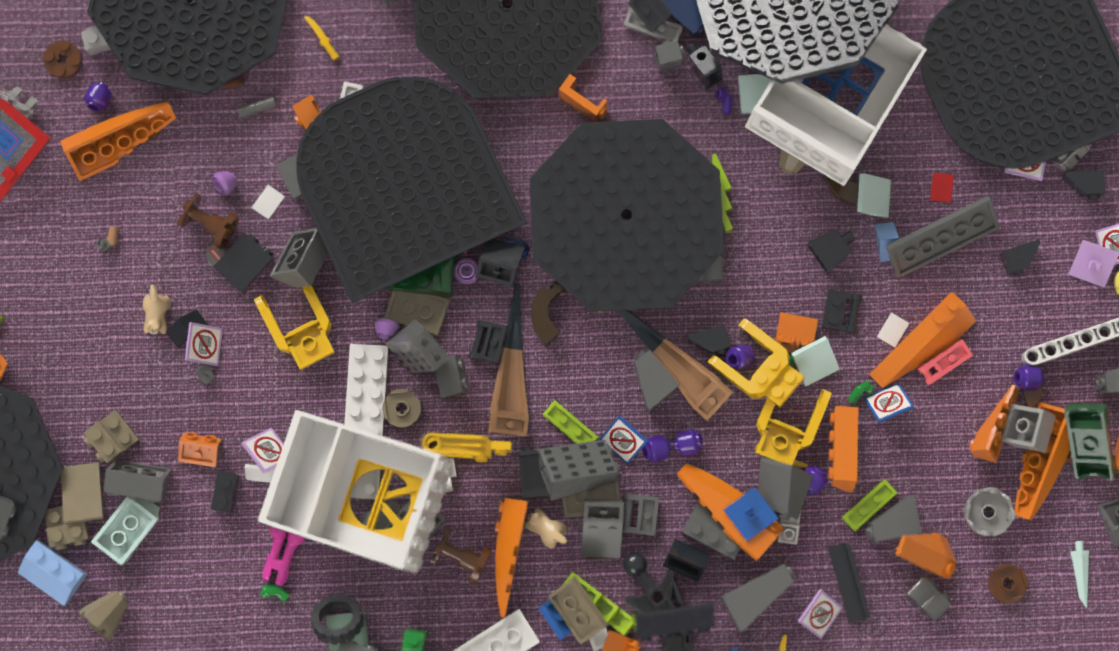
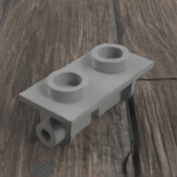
M1090 144L1057 157L1053 163L1060 164V169L1063 172L1070 171L1078 162L1074 156L1077 155L1081 159L1090 150L1092 145Z

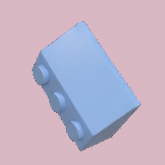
M38 540L35 541L25 555L18 574L63 606H66L88 575L48 545Z

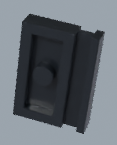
M630 0L628 2L651 32L655 31L669 17L673 16L662 0Z

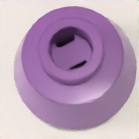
M228 171L216 172L212 178L214 187L223 196L230 195L236 187L237 179L233 173Z
M469 258L457 262L454 268L455 278L462 284L474 283L478 279V277H475L478 268L477 262Z
M378 318L374 322L376 334L379 335L380 339L390 340L400 329L399 323L393 320Z

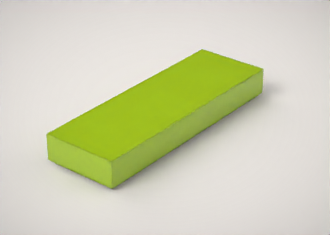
M555 400L542 414L576 444L596 441L599 438Z
M884 479L841 518L855 532L898 493Z

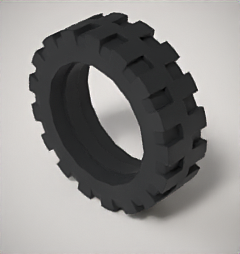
M329 595L326 599L322 598L319 604L316 603L314 611H311L310 621L314 634L326 644H345L348 640H353L356 634L359 635L364 625L361 605L358 604L355 598L352 599L349 595ZM344 609L353 614L352 620L340 629H329L321 624L324 616L333 610Z

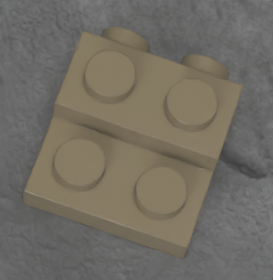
M117 410L111 412L103 420L96 422L83 433L86 436L83 439L90 448L94 446L98 451L95 454L102 463L105 461L108 464L112 463L140 440Z
M63 506L47 509L45 520L50 548H55V551L67 549V545L73 543L74 546L84 545L86 540L91 539L87 521L65 524Z

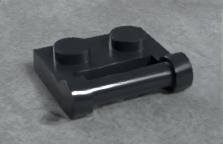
M828 290L822 328L855 334L857 331L855 325L859 302H862V295ZM846 300H851L848 325H842Z
M478 320L472 352H469L468 357L501 364L510 327ZM485 329H488V330H487V334H486V338H485V342H484V346H483V350H482V354H480L479 352H480V348H481V344H482L484 332H485Z

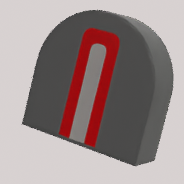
M211 245L207 248L205 255L210 264L214 266L226 252L224 249Z

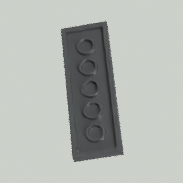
M986 196L885 246L895 276L899 279L1000 229L992 200L989 196Z

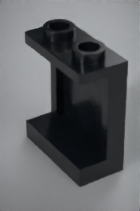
M246 233L213 266L243 294L247 292L248 286L267 265L275 261L271 257L273 253L267 247L262 249L258 245L260 241L252 234L248 236Z
M552 445L541 446V449L550 448ZM533 447L522 448V452H518L523 499L548 497L549 494L539 470V450H533Z

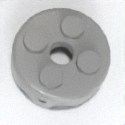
M989 487L979 489L969 496L964 507V517L972 531L982 536L991 537L1002 534L1007 530L1015 518V511L1009 496L997 488ZM985 507L993 509V516L991 518L984 516L983 510Z

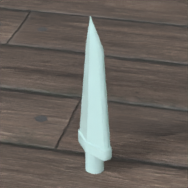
M1075 541L1076 551H1070L1078 595L1087 608L1089 550L1083 549V541Z

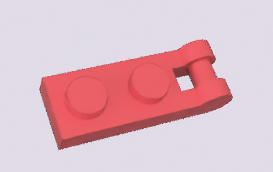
M960 339L928 362L920 365L917 369L920 374L924 375L926 384L930 385L973 355L964 340ZM932 367L936 370L934 374H931L929 370Z

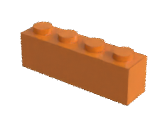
M835 406L833 412H830L829 424H833L832 431H829V442H832V449H829V461H832V468L829 467L828 479H832L831 486L852 493L857 483L858 407Z

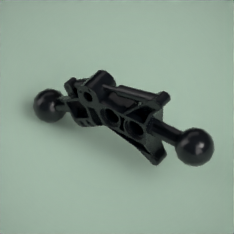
M632 552L624 558V571L632 577H637L646 591V594L640 597L628 596L625 598V603L631 606L637 613L675 608L670 601L671 592H673L677 605L679 604V607H684V600L674 571L667 570L664 580L656 586L646 571L647 560L642 554ZM654 592L661 594V601L659 603L652 600ZM690 630L691 634L679 636L678 632L671 633V637L657 640V642L662 643V646L657 648L670 651L691 650L694 648L692 643L693 630Z

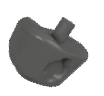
M202 364L198 367L197 375L202 384L206 385L215 380L209 365Z

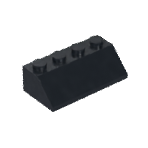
M714 603L632 614L635 638H640V641L652 640L651 636L659 635L661 639L671 637V633L678 632L679 636L691 634L690 630L698 629V633L710 632V627H715Z

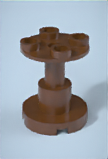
M195 193L191 200L188 199L183 206L185 212L179 217L177 225L185 228L192 219L205 225L206 231L215 235L213 245L223 249L229 242L225 239L230 235L232 236L237 228L239 216L232 212L225 219L215 213L210 216L198 209L202 196Z
M446 529L441 542L438 543L430 564L436 566L443 554L460 562L459 567L471 572L469 582L476 585L492 550L485 547L481 555L469 549H466L465 552L447 544L452 531Z

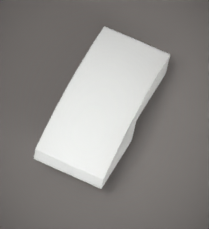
M800 515L798 519L790 517L789 521L780 518L779 524L784 530L778 536V542L797 545Z

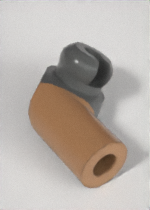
M110 226L108 237L98 240L96 247L101 251H108L117 244L119 228Z

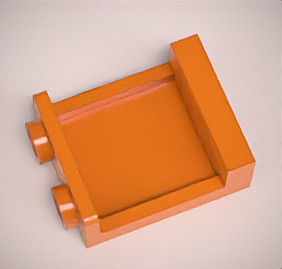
M569 74L559 88V98L593 122H597L599 119L602 121L608 113L607 100L604 98L600 105L596 106L574 91L576 88V78Z

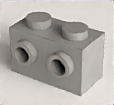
M95 26L86 28V31L81 32L85 50L89 55L111 50Z

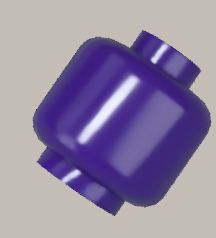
M99 82L89 86L84 97L86 106L89 109L99 112L108 107L112 98V92L108 89V85Z
M739 345L728 350L726 361L732 369L741 371L750 368L754 364L755 355L749 346Z
M1023 365L1014 374V382L1021 390L1036 391L1045 380L1044 373H1042L1038 366Z
M689 429L679 432L673 444L676 452L679 451L682 456H689L700 452L701 447H703V440L700 432Z
M663 435L647 438L648 442L642 448L645 459L657 462L669 457L672 450L670 440H666Z
M816 465L814 467L810 466L805 470V472L813 475L807 494L810 495L811 492L819 494L828 482L827 474Z

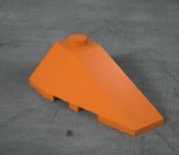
M1012 385L976 433L975 439H972L970 450L975 458L997 463L1003 444L1001 440L1011 404H1016L1019 395L1016 385Z
M936 532L932 534L923 533L922 535L902 536L896 555L931 574L950 580L951 575L955 572L956 559L946 537Z

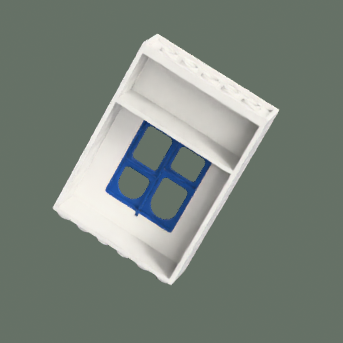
M886 24L859 63L869 66L874 72L875 77L869 88H865L849 78V74L855 66L845 68L838 79H833L827 74L815 76L831 86V91L826 98L806 86L811 77L783 84L772 80L753 109L745 128L845 186L927 49ZM843 85L852 88L863 96L854 113L833 102Z

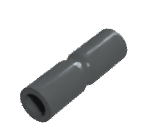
M270 97L256 103L238 107L237 110L241 119L258 112L277 108L274 97Z

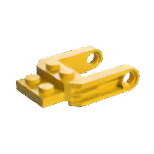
M312 285L302 288L317 320L310 321L288 332L286 336L283 335L264 296L261 295L254 299L277 347L282 352L292 354L300 370L335 353L328 340L332 324Z
M744 318L738 327H741L750 334L754 341L772 355L764 361L750 381L715 355H712L707 363L750 398L767 397L778 407H781L805 378L790 366L787 349Z
M822 389L804 433L800 429L786 423L770 419L775 404L766 398L756 422L761 439L755 454L793 465L797 452L808 448L812 444L832 393Z
M429 433L422 440L424 450L448 458L475 459L476 462H487V459H492V452L499 456H507V452H512L511 442L490 441L488 436ZM433 441H437V447L434 449H430V443Z

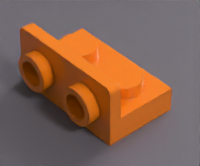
M193 432L184 433L179 440L178 462L216 467L221 439L213 435L199 436Z

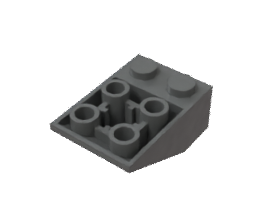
M584 499L581 557L620 558L623 500Z

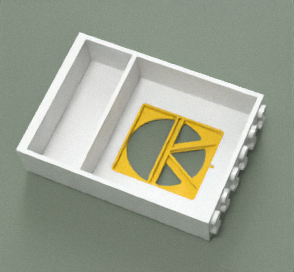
M295 410L258 521L417 573V570L422 565L421 558L423 552L429 544V534L435 526L434 519L436 513L441 508L440 501L442 495L447 490L448 477L454 469V461L434 452ZM374 470H385L367 526H365L353 514L350 503L352 489L364 474ZM393 473L398 474L407 484L404 488L387 492ZM410 494L411 503L409 511L405 518L400 521L385 503V500ZM381 510L393 523V527L384 530L375 529Z

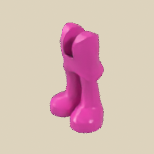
M271 526L269 533L273 537V545L270 555H267L262 580L269 582L273 569L279 571L276 585L282 586L289 577V567L294 551L298 545L303 544L305 537L289 532L283 557L278 559L288 531Z

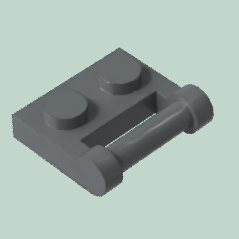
M625 493L624 499L626 502L622 532L655 536L659 497ZM633 501H639L636 528L630 527Z

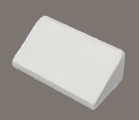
M246 464L245 478L251 481L271 483L276 467L263 473L258 465Z

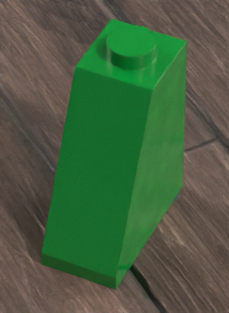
M407 628L404 633L402 651H424L428 630Z

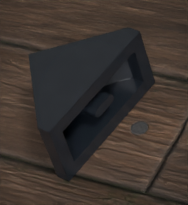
M198 310L178 318L166 332L177 348L187 342L189 322L208 325Z

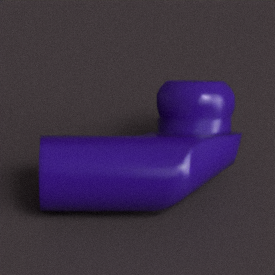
M717 88L715 96L723 104L722 114L731 115L732 95L725 88Z

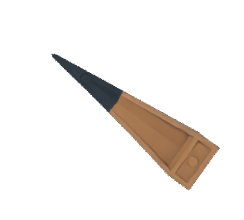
M517 283L507 326L510 328L501 364L498 367L489 411L491 413L489 432L527 437L529 415L522 355L520 284Z
M628 310L618 311L647 348L651 350L679 384L678 388L692 408L708 421L733 392L719 380V377Z

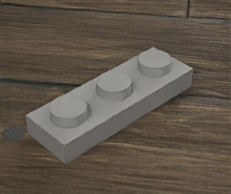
M631 7L623 24L624 27L662 41L673 40V42L679 40L683 29L681 25L665 21L655 31L651 32Z

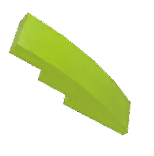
M715 153L712 155L711 163L720 170L724 234H727L733 230L726 214L732 210L726 195L731 190V186Z
M572 572L564 584L576 576L606 622L626 637L633 627L632 617Z

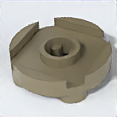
M406 389L394 390L383 402V415L391 425L398 428H406L418 421L421 414V403L414 393ZM400 403L407 406L404 414L396 410V408L400 407Z

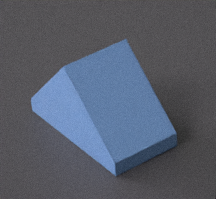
M894 222L875 224L880 262L890 261L885 246L899 240Z

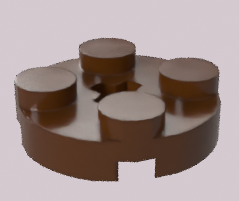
M67 40L56 41L49 45L43 53L44 66L54 77L71 78L81 68L82 54L75 44ZM60 56H67L65 64L58 62Z
M1003 564L996 567L988 577L989 591L1000 602L1014 603L1019 601L1024 596L1028 587V579L1024 571L1011 564ZM1005 578H1007L1009 581L1012 580L1013 584L1010 585V589L1003 586Z

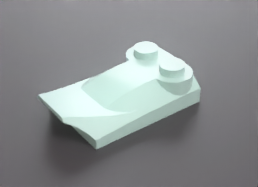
M127 496L91 542L123 566L159 520L160 508L154 503L148 502L147 499L140 498L134 500Z

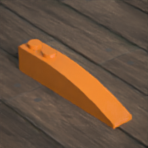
M167 101L113 117L60 142L79 181L117 164L120 158L125 154H130L134 151L133 148L140 143L146 142L150 135L154 132H159L175 120L176 116Z
M951 292L869 376L881 388H884L953 345L976 322V319L966 304Z
M1042 402L1038 403L1037 409L1045 410L1055 415L1056 418L1046 453L1026 449L1025 454H1023V471L1020 472L1019 476L1021 484L1020 489L1017 490L1014 509L1015 516L1030 521L1052 489L1070 451L1067 423L1064 416L1065 409Z
M688 463L676 474L691 493H696L699 496L701 505L703 507L707 506L713 513L711 517L715 522L719 521L723 525L725 534L756 561L784 530L775 521L749 541H746L724 511L725 508L742 497L743 493L723 480Z
M505 498L504 502H500L498 513L502 514L501 521H497L495 526V532L498 533L495 554V578L500 615L503 618L506 617L528 507L527 501Z

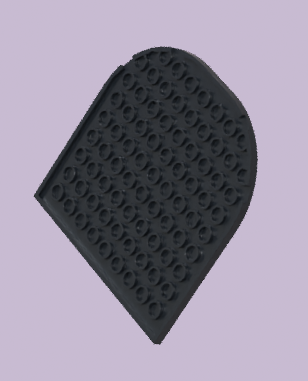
M951 0L931 21L922 42V46L927 49L920 60L922 79L946 133L961 150L972 158L999 168H1028L1119 133V54L1094 0Z
M413 76L393 77L374 83L324 108L313 122L310 123L301 139L296 160L299 189L352 304L527 224L474 111L454 90L435 80Z

